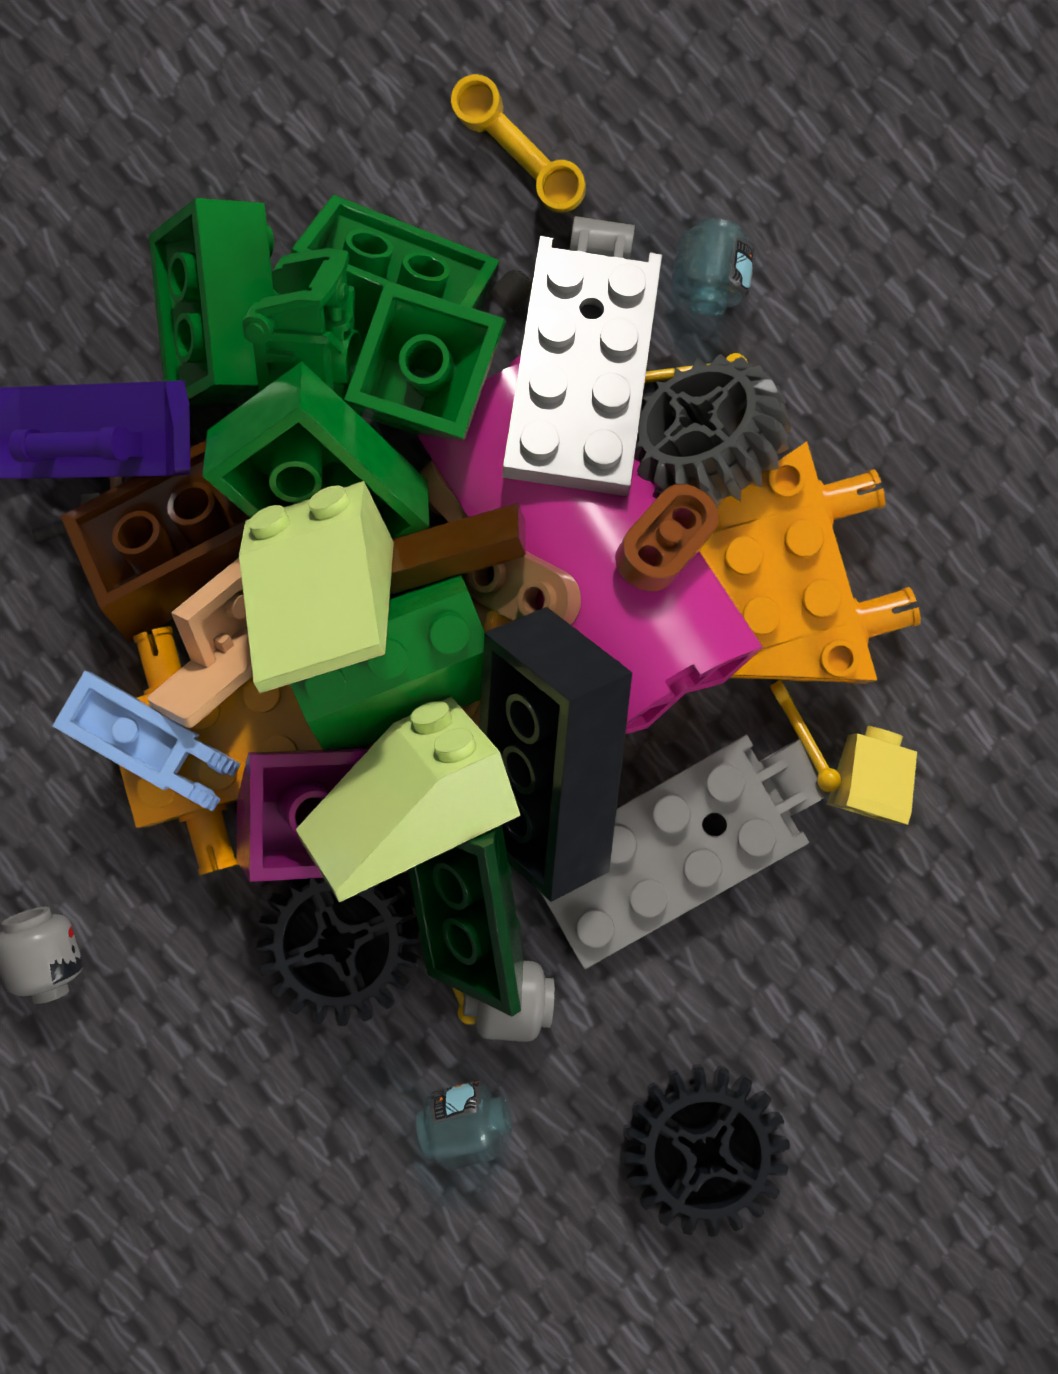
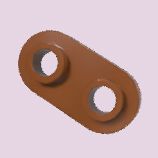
M676 484L665 489L628 530L616 550V566L622 577L632 586L644 591H660L667 588L705 545L716 529L719 514L714 501L704 491L692 485ZM642 559L648 561L651 565L645 563Z

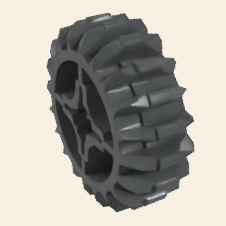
M720 354L710 365L705 364L697 357L692 369L682 372L674 367L673 378L665 383L654 381L655 393L652 396L642 397L634 459L640 461L637 469L638 474L642 479L654 482L655 492L658 496L670 486L687 484L695 486L709 495L714 501L717 510L722 499L728 496H732L741 502V490L748 485L762 487L761 473L763 471L779 469L777 454L789 449L787 433L792 429V426L790 424V414L785 406L786 399L780 387L774 385L770 375L764 372L760 365L752 367L743 357L730 362Z

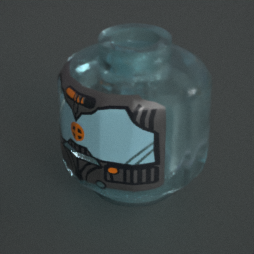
M717 218L699 221L695 227L685 231L677 243L672 274L674 291L683 300L689 302L691 310L703 315H720L725 312V308L740 304L750 292L755 261L753 242L743 234V229L732 221Z
M472 1081L430 1093L426 1098L424 1110L416 1114V1129L425 1157L428 1160L435 1159L446 1170H456L498 1158L503 1147V1135L512 1132V1120L507 1102L503 1096L494 1098L484 1083Z

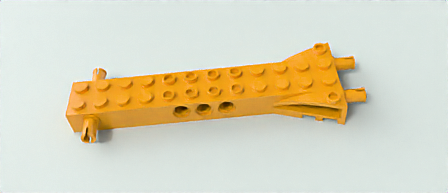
M806 441L778 461L779 469L763 471L761 473L762 487L748 485L741 490V502L732 496L722 499L718 508V525L699 551L763 647L730 678L867 684L878 680L868 649L869 638L905 627L920 625L919 607L896 614L892 612V609L910 605L917 601L910 587L862 602H858L856 598H853L833 531L834 520L875 508H884V489L862 495L857 494L874 489L875 485L881 483L875 469L824 485L821 480H818ZM472 601L484 632L512 621L479 602ZM170 626L153 629V634L148 635L147 632H142L133 636L149 689L143 691V696L136 698L149 706L147 697L182 668L172 635L173 629ZM252 677L213 709L208 716L204 717L195 726L189 728L200 735L199 740L211 745L241 764L233 777L228 774L223 775L207 766L206 762L190 753L183 763L178 774L209 787L220 798L214 811L198 805L170 788L162 790L119 765L136 828L149 827L179 818L180 823L186 822L199 867V875L238 864L233 854L222 811L227 810L226 804L237 802L248 753L323 750L306 723L290 684L259 693ZM481 700L461 707L478 727ZM374 743L364 746L362 748H371L374 745Z

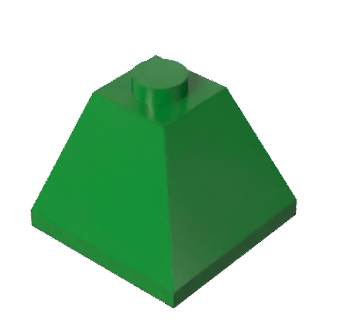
M385 281L344 400L361 417L413 434L465 441L506 323L505 318Z

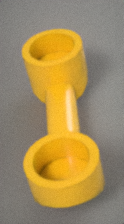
M472 74L465 76L457 82L452 91L451 104L461 123L473 131H487L536 180L537 193L547 209L556 213H564L575 209L582 202L586 192V183L581 170L574 163L567 160L551 162L503 114L504 107L500 93L494 82L488 77Z

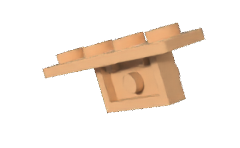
M239 558L171 612L191 660L154 690L147 699L152 709L187 728L195 726L204 717L208 716L213 709L248 679L253 677Z

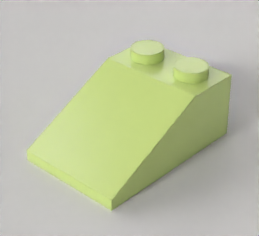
M364 481L344 488L339 485L330 486L318 491L310 499L286 507L280 505L269 506L258 511L250 519L245 520L239 561L253 681L259 693L385 655L394 542Z
M449 697L442 701L425 703L416 708L410 716L393 723L296 828V832L335 897L341 902L520 816V812L500 751L452 697Z

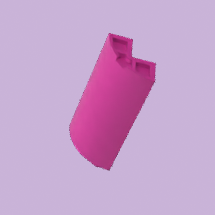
M520 355L511 362L508 368L485 380L465 441L425 435L417 436L468 517L511 504H519L525 519L526 551L566 571L578 584L581 593V607L577 618L571 626L575 627L584 636L633 672L625 735L647 729L684 694L723 684L763 647L700 552L694 556L667 588L660 591L638 589L629 584L618 571L615 554L619 544L628 530L659 497L655 492L654 482L646 481L638 474L637 469L640 461L634 459L628 496L502 478L521 359ZM642 559L645 563L651 565L648 561ZM539 590L536 596V605L540 610L545 602V597L541 590Z

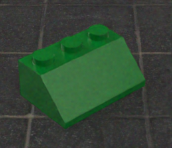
M334 194L290 252L296 253L325 248L349 252V263L346 270L347 283L349 286H354L355 290L354 330H358L361 335L362 347L385 281L481 310L500 262L496 258Z
M195 198L149 234L163 381L184 380L189 410L245 402L259 393L253 343L244 338L242 320L255 302H260L265 297L279 295L273 289L270 258L274 248V237L271 227L266 222L265 203Z
M458 575L430 583L389 600L385 655L290 684L306 723L323 750L357 749L372 744L393 723L410 716L416 708L428 702L442 701L452 697L460 707H464L481 700L485 632L462 576Z

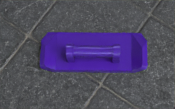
M184 380L0 388V479L185 476L190 474V413Z

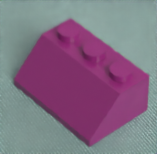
M370 748L248 753L237 798V862L250 882L323 878L301 843L296 828Z

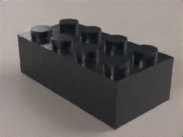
M544 607L485 632L479 728L500 751L520 812V816L502 824L508 863L552 902L599 878L610 870L633 672L551 609Z

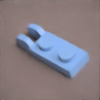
M89 671L83 672L52 725L54 728L160 789L168 790L170 788L210 811H214L220 801V798L215 795L214 791L199 782H194L178 774L189 753L203 760L208 767L223 775L228 774L234 777L241 765L238 761L218 749L199 740L200 735L160 714L152 709L151 706Z

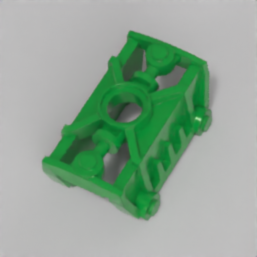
M325 248L289 253L279 259L271 274L273 289L280 295L265 297L260 302H255L242 320L244 338L253 343L259 392L302 361L346 402L344 398L362 350L361 335L358 330H354L355 290L354 286H349L347 283L348 251Z

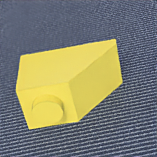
M867 726L865 735L858 733L849 734L837 769L841 776V784L836 791L830 793L827 804L883 822L908 825L912 812L917 751L900 747L903 736L884 729Z

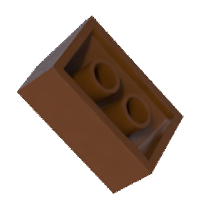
M206 440L190 448L189 475L134 477L61 515V519L100 609L128 643L134 640L133 636L142 632L148 633L173 620L172 611L239 558L245 520L250 519V517L202 477Z

